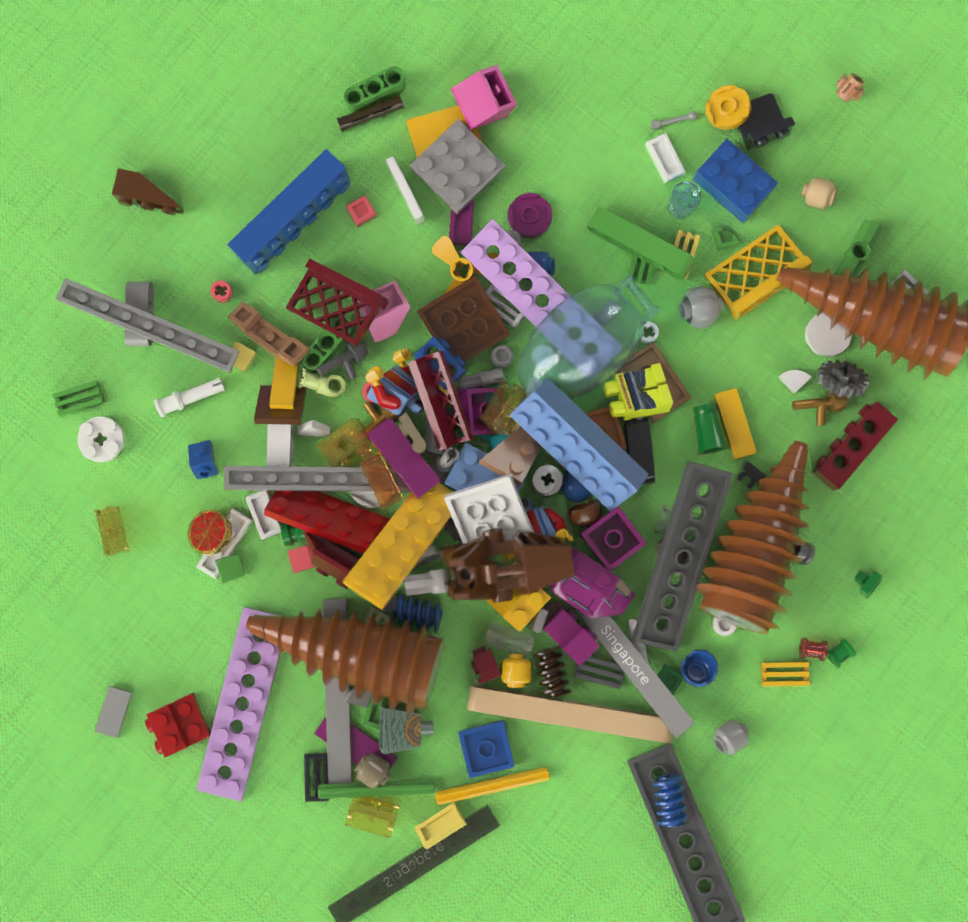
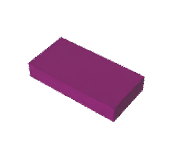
M471 201L458 215L451 209L449 238L454 246L466 247L472 241L474 201Z

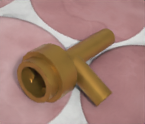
M828 390L824 398L792 401V409L817 408L816 425L824 426L826 425V408L830 413L841 412L847 406V397L845 395L838 397L835 392L830 394V390Z
M366 402L363 407L374 421L355 438L361 444L368 438L367 434L388 418H391L394 423L397 422L400 415H396L379 406L382 411L380 414L371 402Z

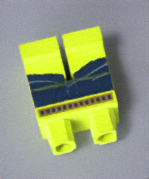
M660 363L653 364L647 369L616 374L614 380L604 383L603 391L605 397L617 396L618 401L609 404L611 417L623 416L626 421L632 418L670 412L673 400L668 385L665 384L666 379Z

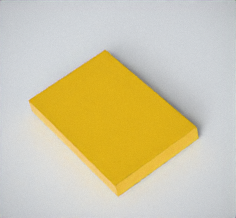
M459 105L406 120L417 158L458 119L470 130ZM478 128L470 130L482 142Z

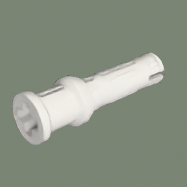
M219 377L184 392L174 391L172 395L165 398H156L154 403L160 417L163 418L166 417L167 413L175 410H184L185 405L225 391V387L222 385L223 382Z

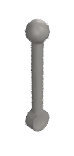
M691 111L688 115L660 122L653 120L651 128L657 130L663 125L687 119L695 120L697 114Z

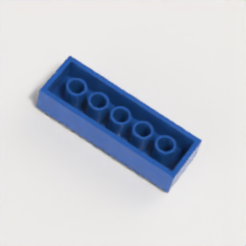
M325 149L227 244L228 247L254 274L264 271L274 256L277 257L282 254L287 243L296 240L306 225L309 226L315 222L318 217L317 214L323 209H328L338 194H343L347 191L351 181L346 167Z

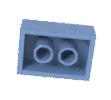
M465 443L444 484L458 491L502 476L479 464L480 460L487 453ZM527 475L525 476V478H524V480H523V482H522V484H521L520 486H518V485L515 484L516 489H517L518 492H519V490L521 489V487H522V485H523V483H524V481H525Z

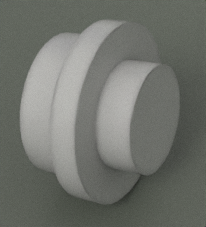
M500 345L493 349L491 360L496 367L506 368L513 362L514 354L508 346Z

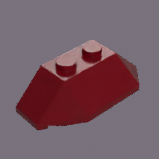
M304 531L311 564L317 567L316 571L326 577L331 575L337 579L335 582L338 585L347 589L348 587L343 584V580L361 557L340 544Z

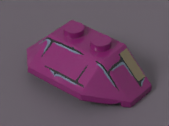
M571 548L574 576L550 585L552 593L591 619L623 614L635 596L633 591L618 576L582 552Z

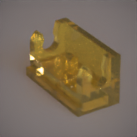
M501 382L481 419L493 433L511 435L517 422L509 415L528 395L517 384H514L512 389L507 382Z
M108 506L104 510H94L103 542L104 556L109 557L128 552L129 547L120 508Z
M353 797L345 826L390 838L400 805L373 797Z

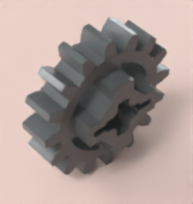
M829 360L827 364L822 363L817 374V382L823 384L822 388L829 389L830 394L835 392L838 397L845 395L847 398H850L853 395L858 398L860 394L864 395L870 380H868V374H863V369H857L856 364L851 366V363H848V361L841 363L839 360H836L833 363Z

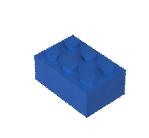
M728 139L705 161L692 179L742 224L778 184L776 180Z

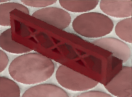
M443 350L408 362L439 451L473 439ZM437 357L440 365L438 372L432 369L430 359ZM440 380L447 385L448 390L446 394L439 389L438 384ZM448 402L454 405V416L447 411L446 406ZM455 424L462 428L464 436L456 437L454 431Z

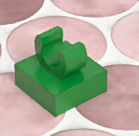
M860 570L855 576V581L862 585L860 594L868 599L882 582V575L874 571L869 577Z

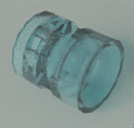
M685 181L678 183L673 188L667 202V209L674 218L686 219L695 212L701 199V192L698 186L692 182Z

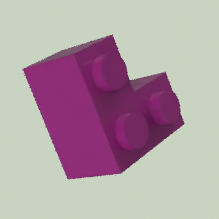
M559 608L544 623L543 629L581 666L600 646L595 641L598 636L586 625L583 627L579 626L576 622L578 617L569 608L566 611Z

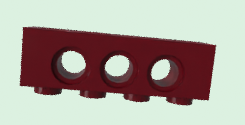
M876 401L870 405L868 403L865 404L858 412L860 417L855 422L852 420L844 428V436L841 439H835L829 446L831 451L827 456L822 455L814 464L816 469L812 473L833 491L843 486L898 421V418ZM865 422L870 423L872 426L871 433L864 430ZM850 439L857 442V449L855 451L849 446ZM836 456L840 457L843 461L841 468H838L834 463Z

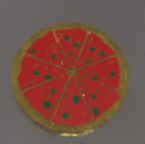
M208 509L201 511L189 524L187 532L188 542L197 553L208 556L218 554L230 542L232 535L231 522L218 510Z

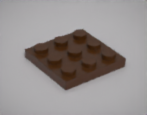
M476 276L417 310L431 336L438 339L444 338L451 346L449 351L454 356L458 354L465 362L510 336L509 331ZM449 364L451 370H453L455 366L453 364Z

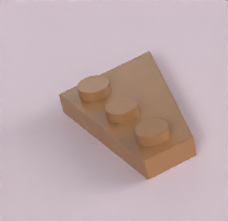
M520 427L483 457L479 464L500 476L511 474L514 484L520 486L542 446Z

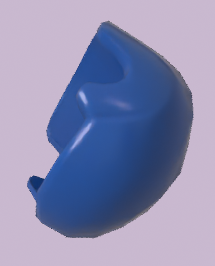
M568 471L564 473L560 489L566 499L571 502L581 503L592 496Z
M693 650L684 658L681 664V675L685 682L693 687L709 685L718 673V662L714 655L706 650Z

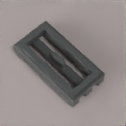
M589 657L586 660L618 669V674L583 664L581 666L577 665L576 678L617 689L621 688L624 671L618 664L594 657ZM581 669L616 678V683L582 674Z

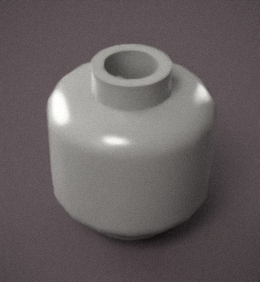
M729 720L715 729L713 742L722 754L734 755L748 745L749 730L743 723Z

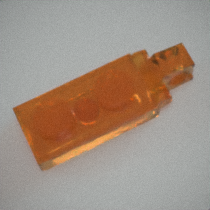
M369 445L360 449L364 459L360 463L361 469L382 511L404 500L384 459L379 454L374 456Z

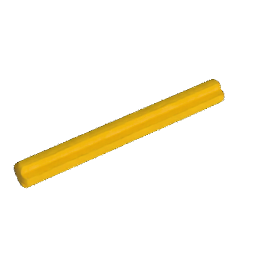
M542 767L437 791L435 797L437 804L442 805L547 781L550 779L548 768Z

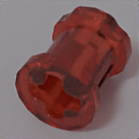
M804 637L801 639L799 645L800 658H818L822 662L826 660L828 653L827 641H808Z

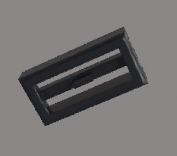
M327 752L304 754L305 802L330 800V798L320 799L318 796V787L320 785L319 759H323V784H328ZM310 759H314L315 796H311Z

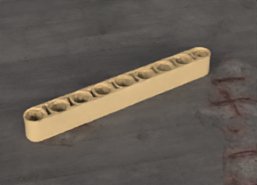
M470 686L467 710L673 743L674 735L658 715L482 686Z

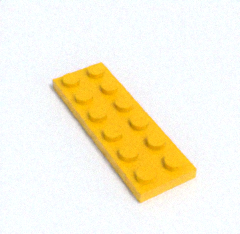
M439 483L419 499L411 492L343 580V584L383 610L452 516L444 497L446 494L452 493V491Z

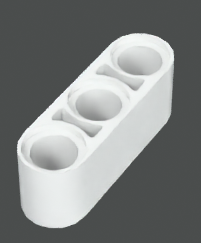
M268 424L266 466L293 467L294 425Z

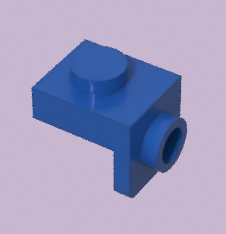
M210 440L188 445L189 466L196 479L208 478L219 474L214 462L213 444Z

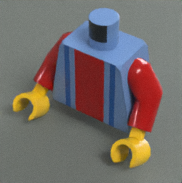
M404 348L394 353L393 360L400 367L395 365L383 374L382 369L379 366H375L366 375V380L369 383H373L367 398L396 415H401L408 409L420 415L424 410L422 401L418 399L419 392L412 378L410 367L406 365V361L411 358L409 349Z
M530 497L521 499L535 533L561 537L563 539L567 537L570 541H573V537L568 532L562 516L545 506L534 509ZM515 553L503 554V560L507 566H509L511 558L517 563Z

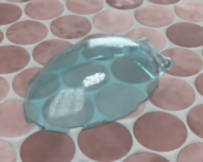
M631 274L626 276L616 286L601 284L577 292L556 305L531 334L530 340L520 357L518 379L525 395L528 396L548 377L572 400L590 393L620 372L635 354L643 337L644 325L660 311V308L654 306L633 281L634 277ZM627 287L647 311L644 316L621 291L622 289Z

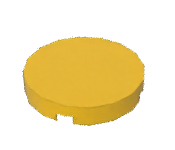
M734 85L722 86L710 95L711 98L706 103V115L710 123L717 129H735L748 119L751 112V100L744 89L737 88Z

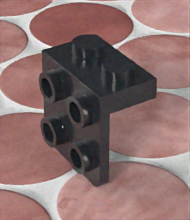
M769 93L751 100L750 115L738 129L747 150L754 147H763L769 141L781 140L789 136L795 123L792 116L786 119L783 118L774 95Z

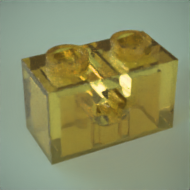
M352 418L316 446L331 467H346L352 462L351 458L357 453L362 455L370 449L369 445L372 442L367 437L368 432L361 421ZM345 441H349V442H350V443L347 445L348 449H344V448H343V447L346 445Z

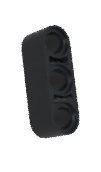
M646 417L642 420H637L636 418L624 420L627 454L649 474L643 484L655 483L649 419Z

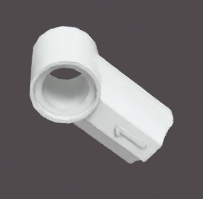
M449 568L433 570L424 574L409 575L405 579L407 596L446 592L444 582L451 580Z

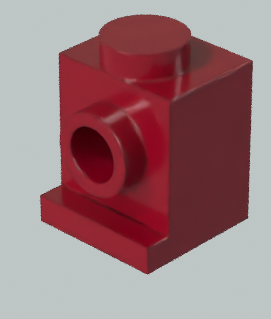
M482 646L472 651L474 660L471 661L473 670L475 674L480 673L481 675L478 678L479 684L501 676L491 648L485 649V646Z

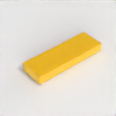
M277 357L275 358L269 403L270 409H294L299 363L296 366H292Z
M737 388L714 394L733 460L756 454L757 451Z

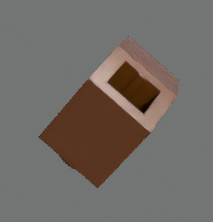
M117 169L112 195L118 200L119 204L125 206L136 204L140 205L142 209L153 211L154 208L161 209L163 213L169 215L184 213L179 204L141 173Z

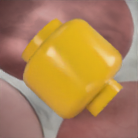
M509 654V658L503 659L501 662L502 682L507 683V687H525L531 681V661L523 658V654Z

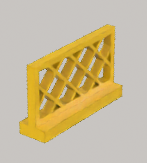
M778 224L705 273L704 277L731 310L730 314L733 318L737 320L785 288L780 285L779 281H776L781 266H784L785 269L786 267L807 271L811 268L813 261L808 255L804 256ZM777 233L782 239V246L768 244L769 238ZM755 247L765 249L763 258L750 257L751 250ZM767 249L781 251L779 261L766 259ZM783 252H791L798 259L792 263L782 261ZM736 260L746 261L745 271L731 269L732 263ZM749 262L762 263L761 273L748 272ZM765 264L777 265V273L774 275L764 274ZM718 272L727 273L726 284L716 282L712 276ZM730 274L744 276L742 286L729 284ZM746 277L760 278L759 285L755 288L746 287ZM728 289L740 290L741 297L732 302L727 296Z

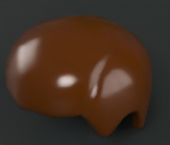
M591 498L588 504L581 503L572 506L566 511L567 518L571 524L578 527L593 525L601 517L599 500L596 499L594 501Z

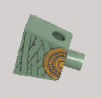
M380 705L379 750L382 754L418 748L421 745V735H433V721H421V713L418 710H414L409 716L407 708L396 707L394 710H391L390 705Z

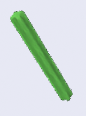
M432 779L387 781L384 786L379 784L375 789H371L362 782L320 784L318 787L320 799L433 794L435 792V782Z

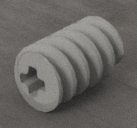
M552 465L539 467L532 478V488L535 493L541 497H550L557 493L563 480L561 472ZM546 476L550 477V482H552L548 486H544V481L541 480L545 479Z

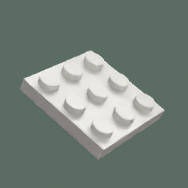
M511 474L446 494L444 497L463 544L482 536V531L488 529L503 528L504 540L512 539L517 530L534 532Z

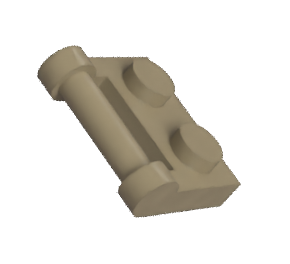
M405 413L398 417L401 421V424L398 425L407 439L411 437L414 441L412 444L413 450L422 457L428 455L427 445L408 414Z

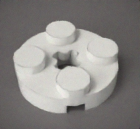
M94 417L80 426L77 441L84 457L95 462L105 463L114 460L121 449L123 450L126 437L123 428L114 420L107 417ZM99 434L107 437V440L103 441L102 446L96 442Z

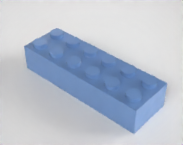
M548 377L525 397L509 415L610 512L637 492L649 475Z

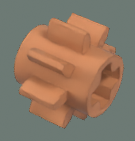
M851 73L849 77L844 74L836 84L839 88L836 93L846 102H849L852 98L857 101L865 91L862 88L865 83L855 73Z

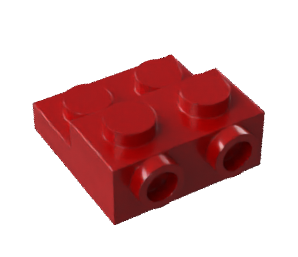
M194 693L146 714L148 718L145 720L146 728L150 733L154 732L157 739L154 742L158 754L163 753L164 757H168L210 737L211 732Z

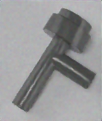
M361 341L359 346L356 347L349 342L346 343L347 351L317 367V372L322 376L342 365L349 380L356 378L357 375L350 359L355 363L363 361L366 358L365 356L368 355L365 344Z

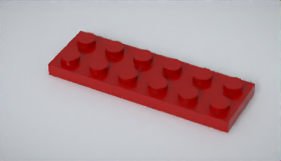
M275 491L264 509V515L363 554L390 520L387 517L319 491Z

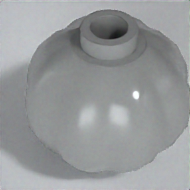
M704 286L689 289L684 295L683 301L679 304L681 318L683 320L686 319L689 325L698 329H705L714 325L720 311L724 309L722 298H718L713 290Z

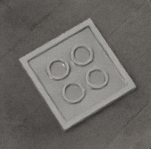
M459 119L410 164V168L457 215L501 174L506 167Z

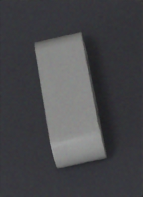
M127 282L125 303L153 315L154 288L152 282ZM126 329L124 330L126 346L152 345V340Z

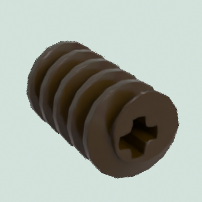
M560 646L543 649L532 655L533 658L540 659L535 664V667H540L543 670L537 673V676L545 677V679L539 685L547 686V689L541 693L542 695H549V698L571 693V689L564 688L569 684V681L561 679L567 675V672L559 670L565 665L564 662L557 661L562 657L561 652H555Z

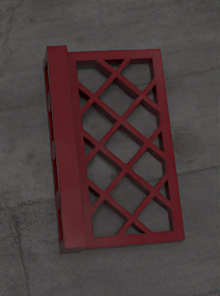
M309 258L305 265L308 271L288 302L286 309L358 347L380 308L385 310L389 302L381 294ZM312 277L317 279L318 287L308 290V284ZM334 288L336 296L325 299L324 291ZM320 293L321 301L311 305L310 296ZM352 297L353 305L343 309L341 300ZM305 298L307 307L299 310L296 309L297 302ZM337 302L338 311L328 314L327 305ZM365 306L371 307L372 309L369 314L361 318L359 309ZM322 307L324 316L315 319L312 310ZM355 311L356 320L346 323L344 314ZM340 316L341 325L332 328L330 319ZM358 325L359 331L354 339L349 337L347 328Z

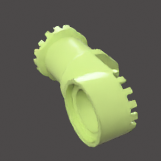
M302 368L299 375L301 378H298L297 382L298 388H309L315 390L317 394L334 398L338 397L346 388V383L341 376H328L325 374L320 376L308 372L306 368ZM329 381H336L340 386L339 391H332L329 388Z

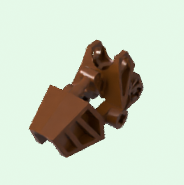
M495 528L482 531V536L469 543L447 545L439 548L441 561L446 563L453 573L454 579L444 582L446 595L449 598L452 597V600H492V602H505L513 599L512 589L520 588L521 595H525L574 576L571 548L561 537L517 530L512 539L504 540L503 528ZM515 553L517 563L497 568V564L489 559L488 556Z

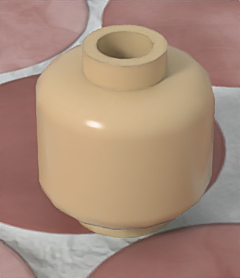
M815 177L810 183H805L802 196L805 197V204L807 206L825 210L828 206H833L838 189L835 188L833 181Z

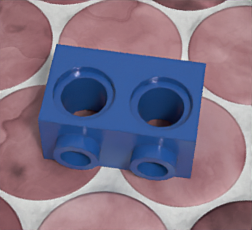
M433 336L413 356L417 359L428 355L433 347H438L440 351L443 350L447 364L455 366V374L452 376L455 384L468 372L464 367L466 362L458 354L454 356L449 351L451 346L444 338L438 339ZM430 359L432 369L438 372L440 368L438 360ZM440 380V386L444 390H448L446 383Z

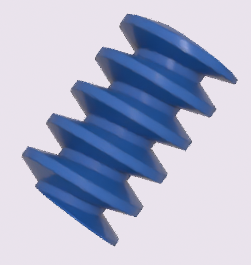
M401 594L396 603L393 621L397 617L398 624H402L405 619H409L410 626L416 621V628L420 629L423 623H426L427 631L434 625V632L438 633L443 610H440V603L431 608V601L422 606V599H418L416 604H413V597L411 596L407 602H404V595Z
M682 774L658 775L659 781L654 782L653 786L660 787L661 790L654 792V795L661 797L662 800L655 802V805L662 806L663 809L657 811L656 814L664 816V819L658 821V825L666 827L686 825L687 822L684 820L687 819V813L682 812L686 809V804L681 802L685 799V795L680 792L684 789V785L678 783L683 779Z

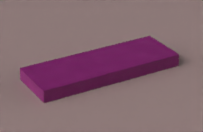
M388 418L367 434L369 440L417 499L441 482L440 478L423 457L413 450L412 444L391 418Z
M325 717L314 734L327 743ZM350 723L351 761L358 765L364 754L368 756L370 753H375L389 762V771L398 757L393 753L382 754L377 741Z

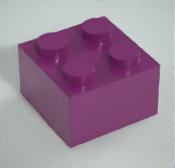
M619 506L579 534L601 565L609 571L647 544Z

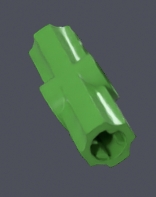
M868 219L863 221L853 242L845 251L844 258L835 274H841L846 268H849L850 276L857 277L883 229L879 223ZM854 249L860 251L861 258L854 255Z

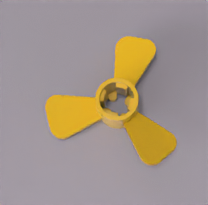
M443 236L433 245V254L451 265L450 272L454 280L445 293L471 279L475 274H482L469 260L459 257L449 237ZM495 252L488 254L493 259L499 256ZM468 265V274L460 277L461 273L457 271L458 266Z

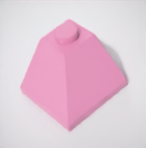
M396 280L373 290L381 294L389 302L385 310L380 308L369 327V332L375 343L396 334L410 309V305ZM365 306L359 310L362 316L365 317L372 308Z

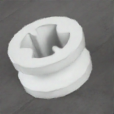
M652 322L643 323L637 331L638 339L645 344L654 342L659 335L657 325ZM651 328L653 330L651 334H654V336L644 337L645 332H642V329L647 330Z

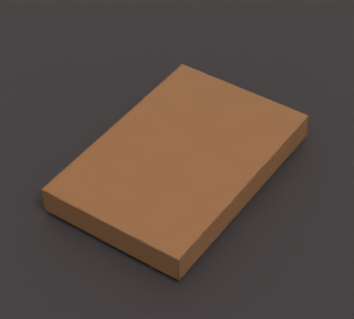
M651 342L616 365L615 368L618 373L624 374L630 371L647 369L653 364L660 363L666 379L665 384L668 385L673 400L671 412L691 399V396L654 342ZM669 412L650 415L648 417L651 420V422L654 423L666 414H668Z

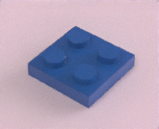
M504 720L458 731L469 778L515 767Z

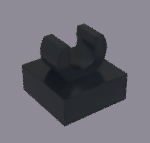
M746 460L741 466L745 472H741L737 480L741 481L745 476L750 477V483L747 485L750 489L755 485V479L760 480L765 478L766 475Z

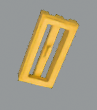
M761 662V685L810 686L808 678L810 676L808 671L809 662ZM802 667V671L766 672V668ZM803 676V680L767 681V677Z

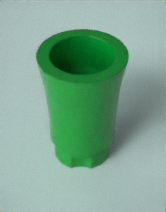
M708 403L694 407L698 454L716 453L730 448L723 431L716 404Z

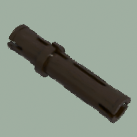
M397 95L382 102L378 100L374 105L343 117H338L337 121L343 132L373 119L385 118L386 114L404 109V105L400 95Z

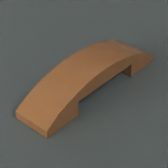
M244 301L228 316V319L254 342L292 366H296L310 351L309 347L293 336L290 338L263 319L258 311Z

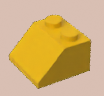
M520 588L512 589V600L505 602L486 601L520 632L551 598L543 589L521 595Z

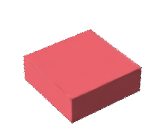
M365 195L346 206L357 227L377 216Z
M307 545L288 551L294 573L316 567L311 564Z

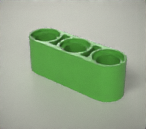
M389 67L347 88L344 92V100L349 112H356L376 104L378 100L382 102L402 93L406 86L404 73L399 67ZM392 78L400 79L398 83L390 82ZM372 88H380V91L377 93L370 92ZM354 97L360 98L357 103L350 102Z
M344 314L345 321L351 322L350 317ZM340 316L330 321L332 328L339 325L341 322ZM354 326L347 328L349 337L354 332ZM323 330L310 345V351L302 358L303 364L309 371L318 373L316 368L332 360L346 341ZM326 339L334 340V345L331 348L323 347ZM312 356L320 358L316 366L309 365V360Z

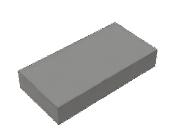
M109 686L95 732L114 738L120 736L133 692Z

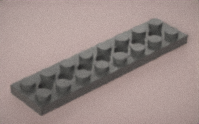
M687 461L633 633L632 640L634 642L672 651L678 650L697 590L696 586L699 584L733 473ZM703 484H707L708 492L705 495L700 496V486ZM699 506L701 514L697 518H692V510ZM693 529V538L685 540L684 535L686 531ZM686 551V560L678 563V555ZM675 574H679V582L675 585H671V577ZM668 596H672V604L668 607H664V599ZM666 618L665 626L657 629L656 624L658 620Z
M666 743L628 759L629 768L693 921L745 922L671 743ZM662 768L664 774H682L683 779L678 783L684 785V789L680 792L685 795V799L681 802L686 804V809L682 811L687 813V819L684 820L687 822L686 825L676 827L658 825V821L664 819V816L656 814L663 807L655 805V802L661 800V797L655 796L654 792L661 789L660 787L653 786L654 782L659 781L652 778L651 773L653 769ZM684 834L692 837L691 844L686 847L679 844V839ZM692 857H699L701 859V865L696 869L689 867V860ZM702 879L710 881V888L706 891L698 889V883ZM711 902H718L720 904V909L717 913L712 914L708 912L707 907Z

